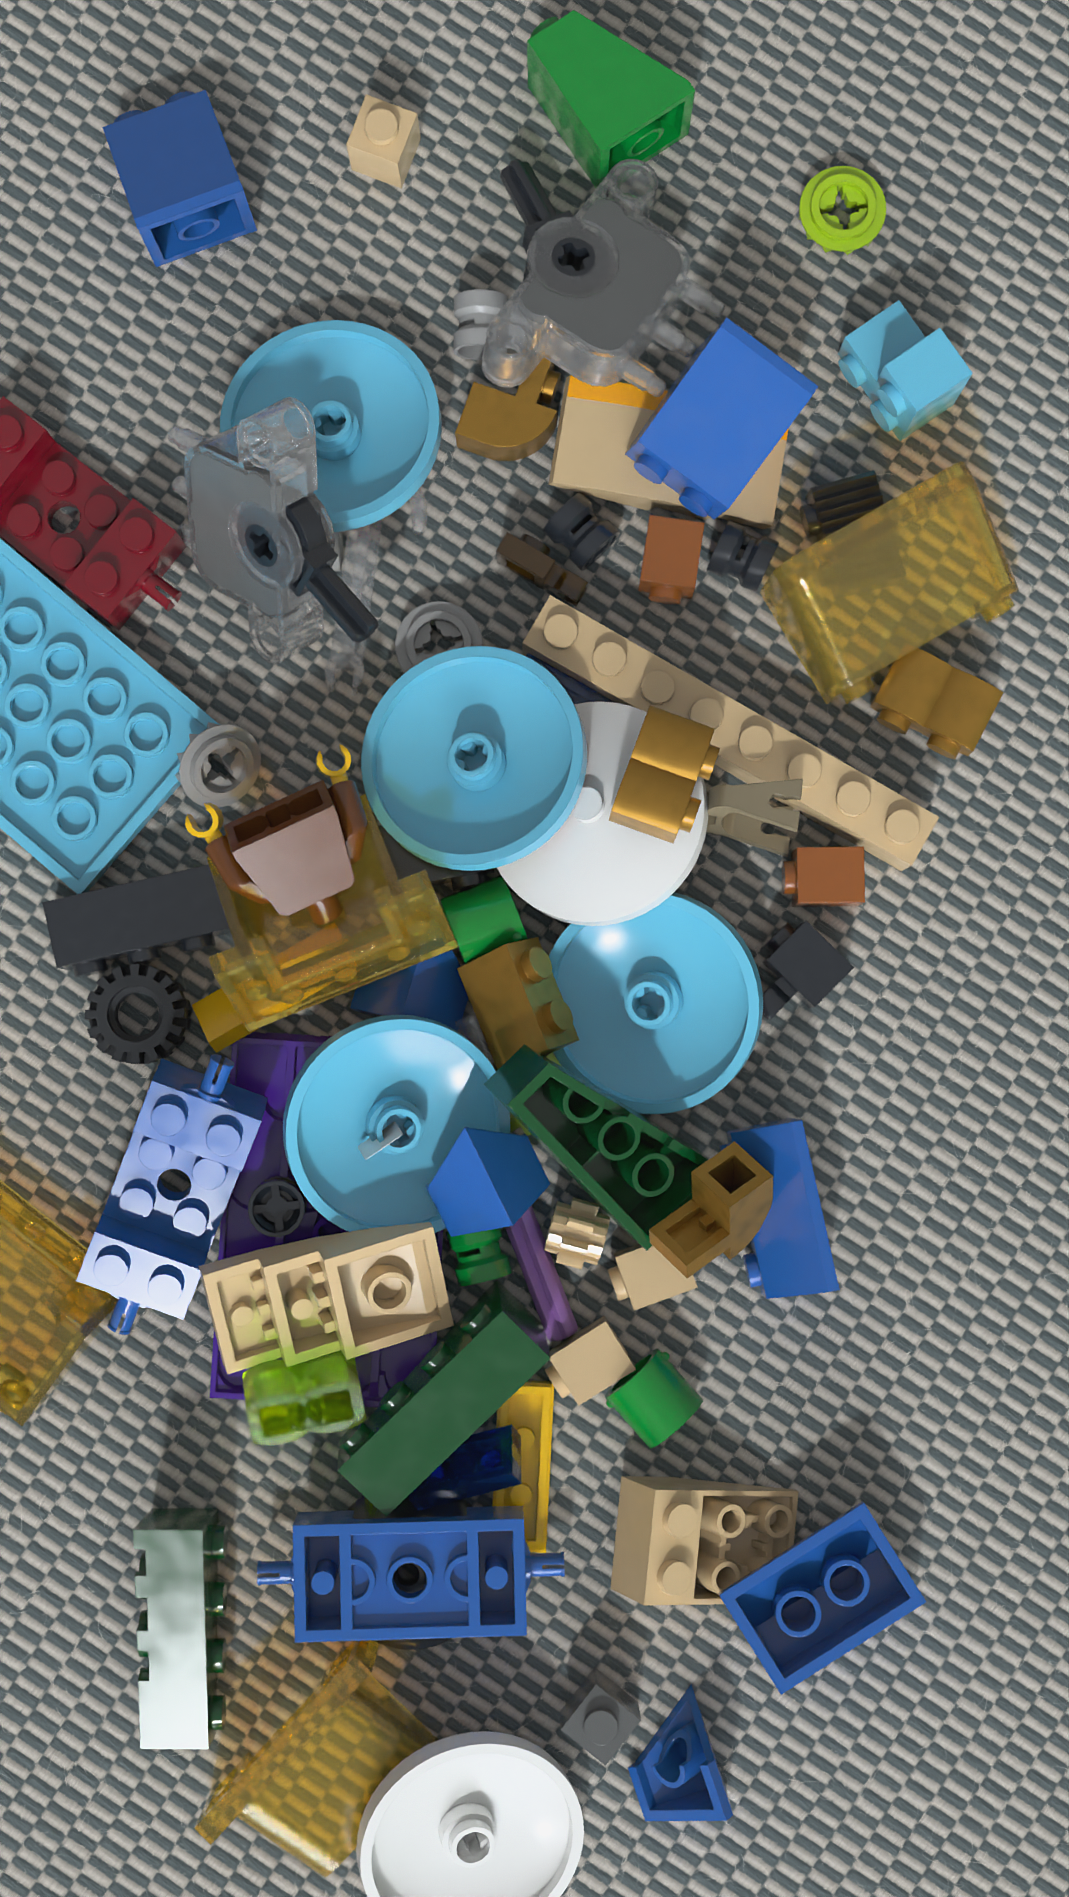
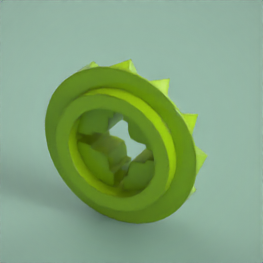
M835 166L819 172L807 183L800 198L798 219L801 220L806 231L807 240H814L822 246L825 253L833 250L849 255L854 250L863 246L868 247L882 229L886 217V201L881 187L868 173L855 167ZM838 192H840L841 200H844L846 208L858 210V212L850 214L846 230H843V224H840L837 216L825 214V212L833 210Z

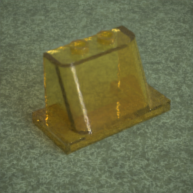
M366 794L360 796L368 821L362 857L351 866L355 878L354 884L337 893L343 905V912L332 922L320 925L315 924L306 908L289 916H283L276 911L271 903L260 905L230 890L224 883L210 857H207L235 947L208 958L216 980L248 1032L458 947L426 869L400 879Z
M372 1640L352 1641L325 1670L320 1685L253 1756L248 1752L210 1793L194 1827L210 1845L237 1817L323 1877L330 1875L353 1850L356 1851L360 1821L365 1807L378 1785L402 1760L422 1747L439 1740L371 1675L380 1644Z

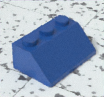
M786 1118L726 1131L728 1144L719 1145L720 1151L735 1141L773 1176V1201L760 1230L750 1241L752 1253L743 1255L750 1288L760 1286L761 1294L766 1299L840 1290L803 1121L801 1119Z
M863 1501L719 1592L722 1601L781 1695L926 1603V1600Z

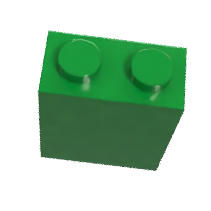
M575 10L561 19L556 16L546 19L531 33L530 38L527 40L528 88L598 193L689 134L695 89L684 77Z

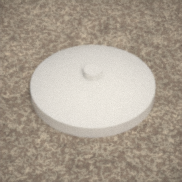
M586 702L575 704L582 720L587 742L586 775L575 807L561 828L541 847L513 863L497 867V869L519 897L542 913L571 924L604 926L628 921L647 913L669 898L680 887L694 867L703 847L708 824V799L704 779L698 777L691 797L702 800L690 833L679 829L674 844L609 821L611 809L647 712L614 702Z
M468 1732L449 1736L422 1747L402 1760L388 1773L372 1794L363 1812L357 1834V1863L367 1897H560L570 1883L580 1860L584 1837L583 1816L578 1798L566 1773L558 1762L539 1746L526 1739L500 1732Z

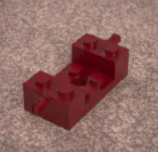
M3 396L0 399V538L118 631L147 595L163 606L166 611H170L175 606L174 603L159 592V590L165 592L177 603L182 596L180 590H177L162 578L187 547L179 534L136 499H128L59 445L44 427ZM71 506L77 508L80 512V522L77 528L65 534L54 531L52 526L54 514L62 507Z

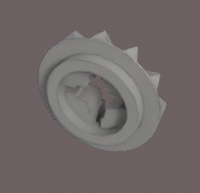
M430 602L412 610L401 622L395 639L396 656L403 671L406 673L423 660L435 655L434 653L425 654V652L416 654V652L423 651L424 647L431 644L430 635L433 634L431 626L435 624L437 631L441 632L444 640L453 639L457 641L463 639V641L455 643V646L450 647L447 651L462 647L483 646L481 631L475 619L465 609L449 602Z
M230 721L222 725L208 722L207 729L200 734H189L190 743L186 750L182 753H177L180 768L179 772L175 774L184 790V794L201 806L205 807L204 803H212L217 805L218 808L233 804L247 794L254 785L261 766V753L254 737L248 731ZM210 753L223 757L224 769L229 773L227 776L211 769L212 766L208 762V755Z

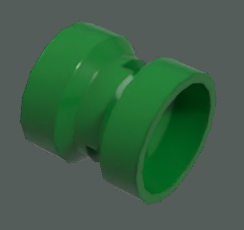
M501 1228L453 1237L449 1235L448 1231L445 1232L449 1249L456 1252L458 1265L455 1269V1274L459 1287L494 1280L512 1273L509 1258L501 1252L499 1240L503 1235Z

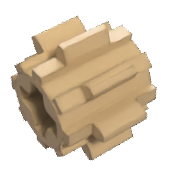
M572 1198L571 1205L557 1201L544 1251L557 1254L556 1263L577 1269H582L584 1262L594 1265L598 1264L610 1222V1216L597 1213L598 1204L577 1198Z

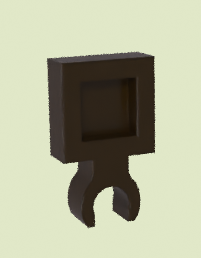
M507 532L496 550L497 563L542 590L546 588L567 603L577 607L587 590L588 582L556 565L555 560L548 556L551 552L549 547L528 534H523L519 539Z

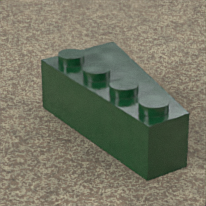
M525 1044L484 1083L491 1093L619 1227L646 1251L652 1246L649 1238V1229L692 1199L691 1172L710 1159L697 1148Z

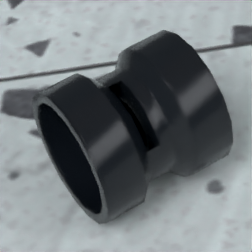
M582 492L567 501L553 515L543 529V532L555 544H563L570 551V560L581 571L597 561L620 535V531L609 520H601L593 512V503Z
M729 519L706 570L720 577L728 574L739 579L742 587L756 593L779 542L765 535L755 538L747 534L745 526ZM740 549H742L745 552L741 560L738 561L736 560Z
M283 1176L271 1177L264 1180L254 1190L248 1204V1215L251 1223L259 1232L270 1237H282L292 1233L299 1227L306 1213L307 1199L296 1181Z

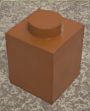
M655 515L649 516L638 591L649 593V600L663 604H680L682 598L692 599L696 586L705 523Z
M797 847L791 852V861H783L782 891L783 894H792V907L859 906L865 903L864 847Z

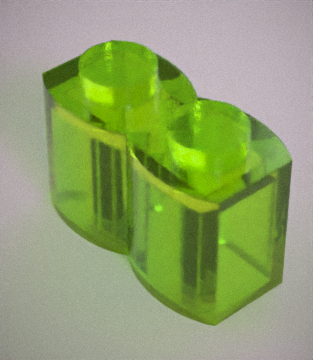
M341 1350L286 1367L283 1360H271L257 1364L242 1374L246 1413L252 1440L255 1444L267 1446L281 1445L297 1440L309 1431L316 1433L341 1432L351 1429L367 1419L355 1357L346 1360Z

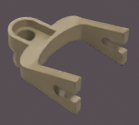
M803 779L741 785L723 784L712 787L707 792V832L788 857L790 837L781 836L776 833L765 834L762 832L761 826L763 824H772L794 832L798 831L800 811L793 810L791 806L773 808L769 800L774 797L783 800H800Z

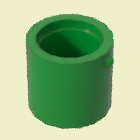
M501 875L440 899L465 964L505 944L527 939L510 891Z
M658 1348L635 1364L636 1370L615 1382L605 1395L607 1399L606 1405L609 1408L614 1407L650 1449L656 1447L675 1433L698 1410L704 1401L669 1361V1353L661 1352Z

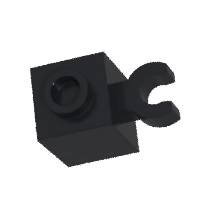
M807 920L800 923L795 929L787 922L764 945L771 954L762 963L778 979L763 992L762 1016L766 1020L773 1018L794 995L809 1009L816 1007L854 968Z

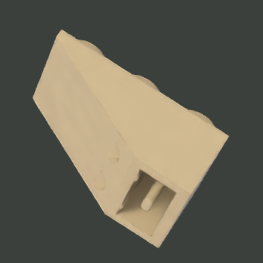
M621 1476L610 1589L644 1606L724 1604L719 1596V1592L794 1545L799 1491L677 1477Z

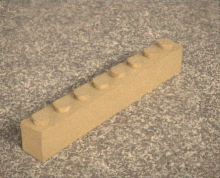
M551 595L522 643L524 656L534 660L541 666L604 702L629 705L645 712L648 711L651 705L715 728L710 742L711 745L720 747L715 765L748 784L803 779L800 800H783L776 797L774 799L786 806L793 807V810L800 811V814L854 845L864 847L865 851L900 871L913 865L939 819V816Z

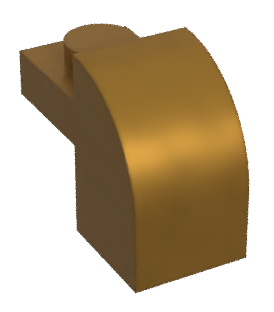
M536 345L533 346L516 396L473 382L455 431L457 448L497 461L523 459L540 450L551 438L557 426V410L541 405L542 402L549 405L552 404L560 382L561 373L554 371L555 352Z
M735 1141L691 1172L692 1199L649 1229L650 1243L686 1278H689L722 1253L730 1260L734 1258L758 1233L771 1208L773 1201V1176Z

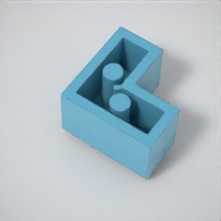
M899 300L847 335L838 352L841 358L838 363L844 377L853 387H862L872 401L870 410L878 425L886 432L892 430L899 441H902L953 406L973 374L942 329L938 328L925 337Z

